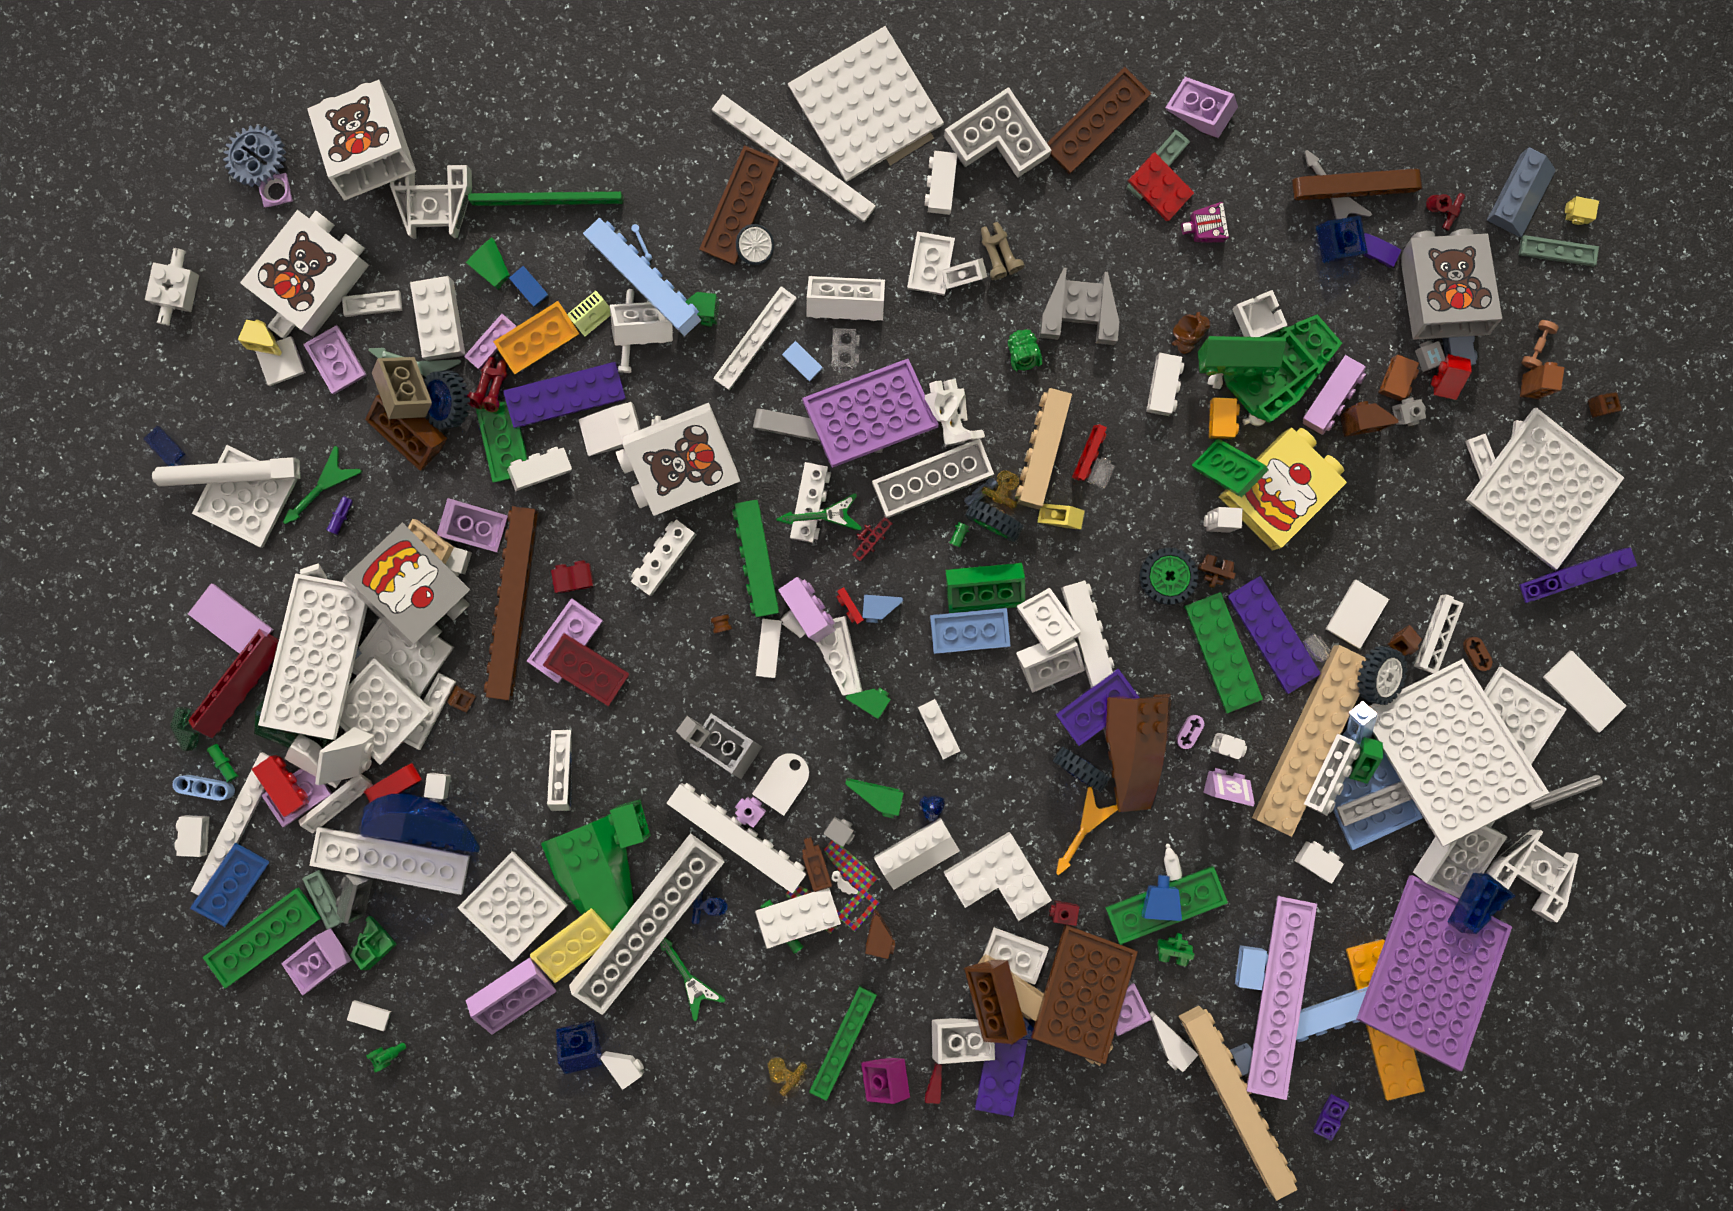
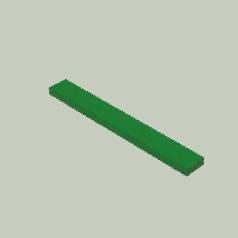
M622 192L468 193V201L473 206L623 204L624 196Z

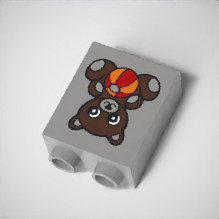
M1459 229L1452 232L1449 236L1435 237V233L1432 231H1422L1411 237L1401 253L1400 259L1413 340L1490 335L1502 320L1488 234H1473L1471 229Z

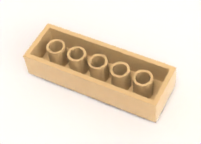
M1049 388L1047 393L1044 392L1041 396L1039 406L1042 407V410L1036 415L1034 425H1037V429H1034L1031 434L1029 443L1032 444V448H1029L1026 453L1025 462L1028 463L1027 467L1024 466L1021 472L1020 480L1023 482L1022 486L1019 485L1016 491L1015 498L1018 499L1017 504L1035 509H1040L1043 506L1072 396L1071 393Z

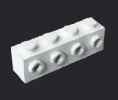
M805 462L795 514L823 511V509H820L821 502H825L827 491L824 490L825 483H829L831 476L827 466ZM818 520L793 522L790 538L813 543L814 539L818 540L820 528H816Z
M677 520L675 522L671 521L665 529L667 533L663 538L659 537L654 544L656 548L652 553H647L643 559V566L640 569L637 568L631 575L633 578L631 582L650 596L654 594L697 535Z
M1337 734L1304 803L1306 806L1326 816L1329 812L1333 811L1335 807L1334 800L1337 794L1340 795L1343 790L1344 779L1349 777L1352 771L1351 765L1354 759L1356 760L1360 755V745L1357 742Z

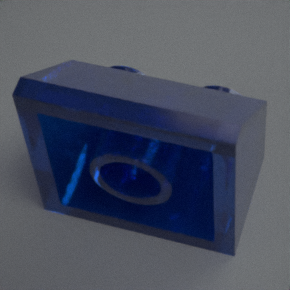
M1361 216L1329 220L1316 226L1323 263L1340 261L1368 253Z
M594 1020L556 1029L557 1059L564 1074L602 1065V1060L600 1059L601 1047Z

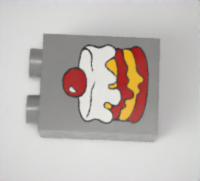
M403 522L342 580L409 647L419 641L426 648L442 632L435 625L441 617L447 614L454 621L470 605L463 598L470 589Z

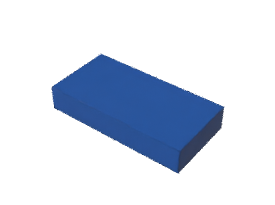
M524 266L509 277L534 308L549 296Z

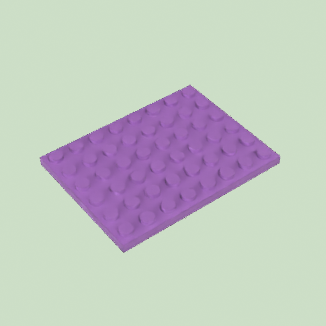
M1413 875L1409 876L1356 1020L1456 1071H1462L1512 926L1427 884Z

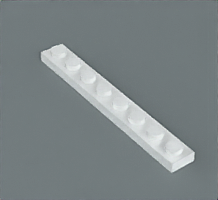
M263 752L260 753L253 768L270 756ZM252 770L191 889V892L197 895L205 887L233 844L239 843L262 797L261 795L265 791Z

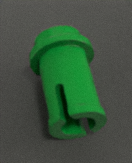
M958 522V525H955L956 529L949 543L961 547L966 533H969V526Z

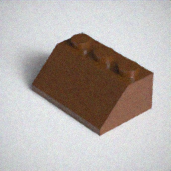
M1368 401L1356 403L1351 408L1345 409L1346 412L1340 415L1344 437L1382 431L1399 423L1398 419L1376 403L1368 404Z

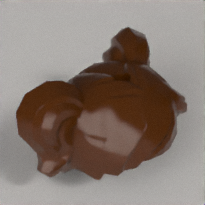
M1196 312L1195 316L1190 314L1183 316L1173 328L1176 340L1171 344L1173 346L1177 345L1178 350L1183 354L1193 351L1194 345L1202 339L1205 332L1210 328L1208 317L1202 316L1200 312Z

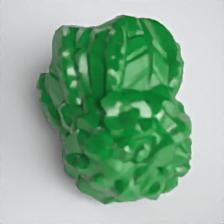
M1017 330L1008 340L1009 351L1012 354L1011 365L1013 370L1017 372L1018 370H1031L1035 366L1040 367L1042 365V357L1034 333L1031 330Z

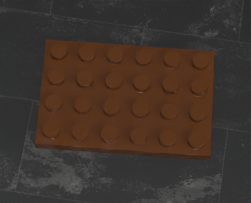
M1065 925L1031 1039L1105 1065L1138 951Z

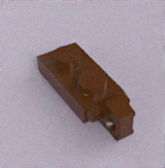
M812 837L805 838L806 849L802 850V856L813 891L817 892L832 887L819 845L814 846Z

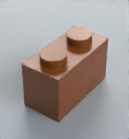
M1398 354L1392 357L1378 393L1398 401L1408 398L1412 391L1411 382L1416 379L1419 369H1417L1419 363Z

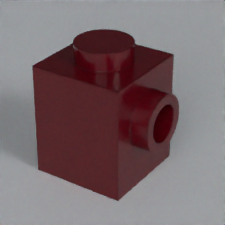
M1054 900V905H1050L1049 916L1052 917L1051 920L1055 923L1077 925L1079 906L1073 903Z

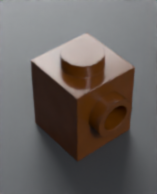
M1409 625L1397 632L1388 645L1392 649L1403 653L1402 655L1404 656L1407 654L1411 655L1419 649L1418 645L1422 639Z

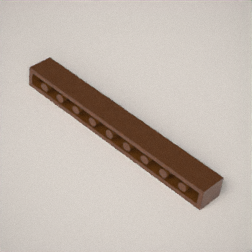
M512 506V511L509 510L508 522H510V525L505 533L507 547L503 549L502 559L505 560L504 567H501L500 570L502 583L497 590L499 605H496L494 612L495 617H497L496 624H493L492 627L494 641L490 644L489 654L491 655V662L487 664V674H489V677L484 685V693H486L488 698L513 700L539 512L536 509Z

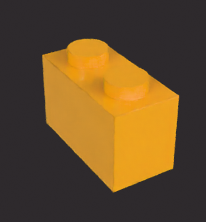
M1213 398L1210 400L1209 438L1233 439L1238 434L1239 424L1236 423V415H1239L1240 406L1237 404V399Z

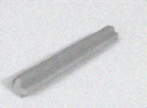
M1595 775L1551 791L1528 805L1530 809L1535 810L1598 787L1603 782L1599 775Z

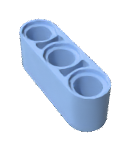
M184 775L176 777L173 781V788L176 792L191 796L225 800L231 798L235 793V788L231 783L210 778ZM184 779H185V780L187 781V783H188V786H187L186 789H185V788L183 787V785H182V782H183ZM202 783H205L207 786L206 792H203L201 789ZM221 787H224L226 790L224 796L220 793Z

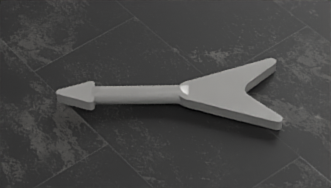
M1306 150L1304 154L1307 166L1312 167L1317 176L1326 175L1318 163L1319 158ZM1349 197L1331 198L1338 231L1341 236L1345 233L1348 214L1365 217L1372 215L1370 211Z

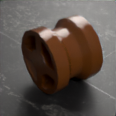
M729 614L710 619L711 623L714 624V634L732 630V626L728 621Z

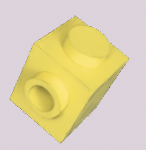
M1576 196L1566 204L1565 213L1567 214L1565 220L1572 221L1576 225L1591 223L1596 219L1599 201Z

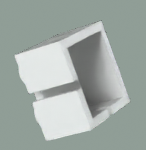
M1273 290L1256 296L1254 299L1239 303L1232 309L1244 337H1263L1287 326L1281 309L1274 314L1271 312L1279 306Z

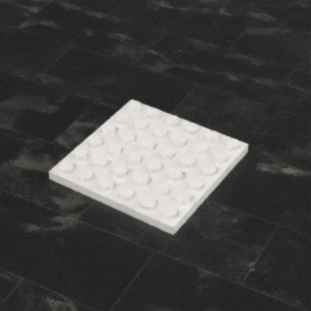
M886 26L788 83V87L846 182L944 124Z
M1533 408L1466 501L1544 563L1557 570L1624 477L1538 408Z

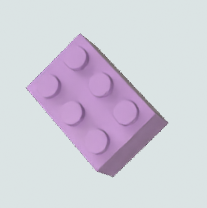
M796 577L778 589L808 638L818 643L836 630L833 626L835 621L830 614L823 610L825 608L824 604L813 595L815 590L805 579L801 580L799 577Z

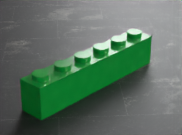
M752 500L736 503L735 509H732L734 520H738L739 527L736 528L737 538L742 540L743 545L739 548L741 558L745 557L746 565H743L744 575L749 577L750 582L746 586L748 595H752L753 603H750L751 612L756 614L757 618L779 614L759 501Z

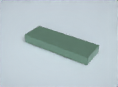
M322 869L302 878L326 929L328 930L343 923L337 914V900Z

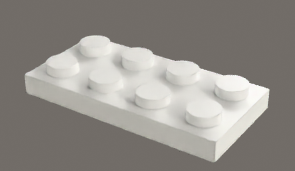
M829 888L755 911L767 949L841 924Z

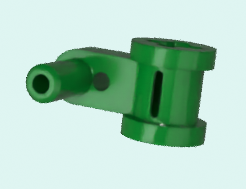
M400 1043L395 1047L385 1050L380 1047L367 1054V1059L370 1058L374 1066V1072L376 1073L391 1064L390 1061L406 1049V1045Z

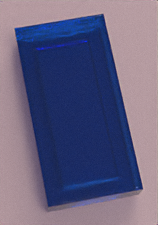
M156 426L143 438L168 466H173L185 455L160 426Z

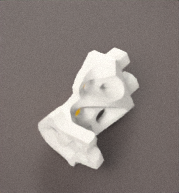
M956 379L944 381L945 390H943L942 381L929 383L931 393L925 395V400L937 421L942 423L945 446L972 442L985 437L983 430L969 431L962 426L961 420L967 421L966 398L964 388L958 389Z

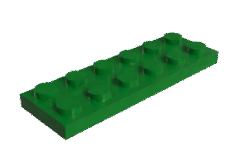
M1221 592L1184 606L1225 712L1229 713L1263 700Z
M1213 866L1169 883V887H1176L1179 890L1182 921L1228 903ZM1147 891L1105 907L1120 945L1180 921L1143 918L1142 909Z
M298 887L202 958L226 989L319 921L321 917Z

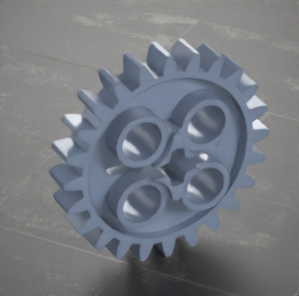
M250 125L249 131L242 128V134L235 132L237 138L230 137L233 143L226 144L229 150L224 151L228 156L223 159L227 163L225 168L229 170L228 173L237 182H241L243 185L248 184L253 187L254 183L260 187L261 181L268 184V178L274 180L273 174H280L277 169L284 168L280 162L286 161L282 156L286 151L283 149L285 145L281 142V138L273 130H269L265 126L262 129L259 125L255 129ZM243 147L248 148L255 155L259 156L267 165H263L255 157L243 150Z

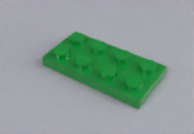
M504 401L500 402L499 410L496 412H488L483 407L482 409H476L493 483L511 479L507 471L508 467L511 466V462L519 459L522 462L528 460L521 427L513 428L507 403Z
M1219 438L1192 464V467L1197 472L1241 498L1269 471L1265 464Z

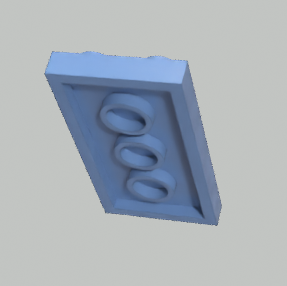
M1007 608L930 615L934 654L1010 647Z

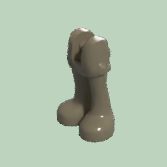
M998 222L993 223L996 234L994 236H990L986 226L981 228L982 244L986 247L992 262L993 269L990 272L992 280L1007 276V271L1000 260L995 245H999L1009 275L1025 267L1021 259L1014 258L1007 241V233L1003 231Z

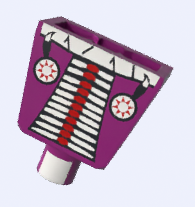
M1223 202L1196 210L1190 215L1191 222L1181 223L1182 234L1193 233L1194 242H1225L1229 238Z

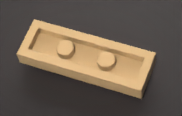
M412 519L408 528L446 564L454 547L420 521Z

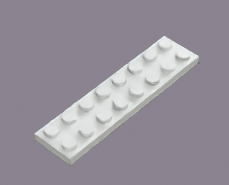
M317 827L309 866L461 895L463 894L470 856Z

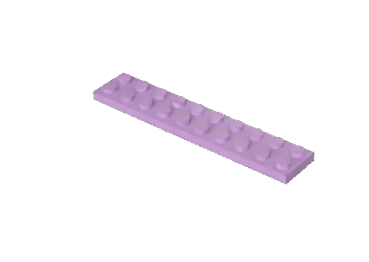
M1277 896L1247 1082V1092L1287 1100L1317 904Z

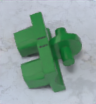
M1177 933L1175 938L1168 937V940L1158 939L1159 961L1167 963L1170 960V956H1176V964L1186 967L1189 960L1194 959L1193 946L1188 945V941L1182 940V934Z

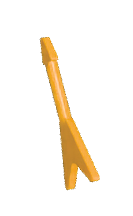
M1091 787L1087 789L1080 830L1064 857L1059 858L1057 875L1070 866L1069 861L1085 835L1118 810L1117 805L1101 809L1097 808Z

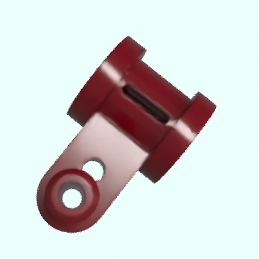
M1459 193L1452 205L1450 196L1446 194L1431 195L1427 199L1426 207L1430 212L1439 211L1448 214L1442 226L1444 230L1448 231L1454 219L1458 218L1461 211L1460 207L1466 196L1463 193Z

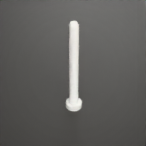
M628 289L626 292V304H631L634 301L633 289ZM630 344L622 346L621 366H618V372L631 373V367H629Z

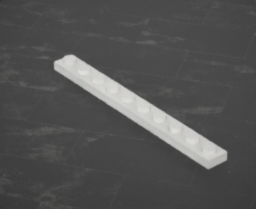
M724 94L712 108V112L861 221L865 222L876 208L873 203Z

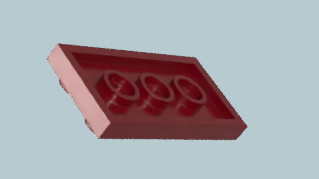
M566 633L562 634L543 663L544 667L607 706L610 705L629 676L627 671Z

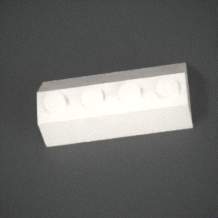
M809 276L807 317L883 320L885 280Z
M939 818L875 855L874 859L894 890L958 853L960 850L942 819Z

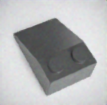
M711 713L703 725L710 734L700 748L692 744L690 746L731 774L742 779L762 746Z
M351 873L343 877L340 886L343 888L342 893L336 901V907H338L337 914L343 923L349 924L365 916L374 878Z

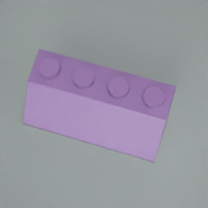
M528 958L468 998L466 1003L471 1018L490 1034H494L554 994L556 989L545 972L531 958Z

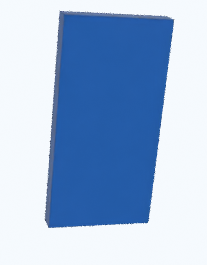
M234 843L190 909L226 927L269 864V861Z

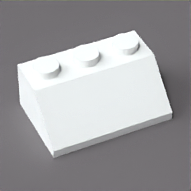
M650 302L610 305L615 345H643L673 341L672 324Z
M1075 639L1049 653L1046 652L1041 643L1017 652L1021 668L1032 693L1085 671Z

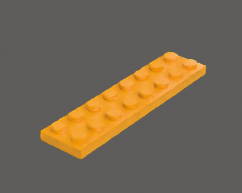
M1382 939L1346 949L1356 990L1369 986L1385 940ZM1366 1025L1385 1099L1388 1101L1424 1092L1414 1049Z

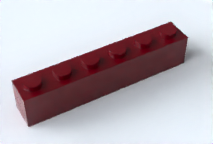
M259 628L188 720L194 730L210 738H213L215 734L221 731L223 724L234 714L236 707L245 700L250 689L256 686L261 675L269 669L276 655L279 643L277 638Z

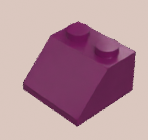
M885 1058L861 1063L867 1101L895 1104L910 1098L905 1059Z

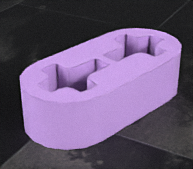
M1191 715L1184 722L1176 737V743L1180 748L1189 749L1196 742L1204 727V721L1200 716ZM1197 718V723L1199 724V727H1194L1193 730L1190 731L1192 727L1190 721L1196 720ZM1189 732L1190 735L1188 737V740L1190 741V743H1185L1183 746V741L1181 740V737H1186Z

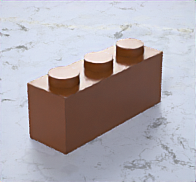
M1546 362L1544 365L1524 373L1520 397L1541 399L1561 391L1564 367H1560L1554 362Z

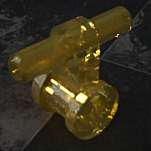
M1003 470L997 476V483L999 484L997 490L994 491L985 486L982 488V493L993 498V501L999 504L1003 503L1011 508H1015L1017 502L1006 497L1009 490L1017 488L1019 478L1016 474Z
M773 1058L768 1063L771 1080L776 1083L786 1081L779 1091L782 1096H786L790 1089L797 1085L800 1081L799 1077L807 1068V1065L801 1062L796 1070L791 1072L786 1069L785 1062L781 1058Z

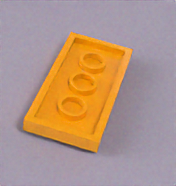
M559 301L493 342L513 373L516 374L577 336L579 332Z

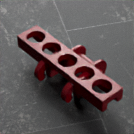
M884 517L874 530L870 529V525H864L865 529L860 535L856 534L858 536L857 539H862L863 542L852 555L861 561L870 550L874 553L875 550L872 547L880 538L886 539L882 535L893 523ZM884 521L888 522V526L886 528H883L881 526V524ZM878 528L882 530L881 534L877 531ZM868 531H870L871 533L868 535L866 539H864V535ZM871 535H874L876 537V541L874 543H871L869 541V537ZM863 545H865L868 549L864 550ZM859 550H862L864 553L861 557L856 555Z

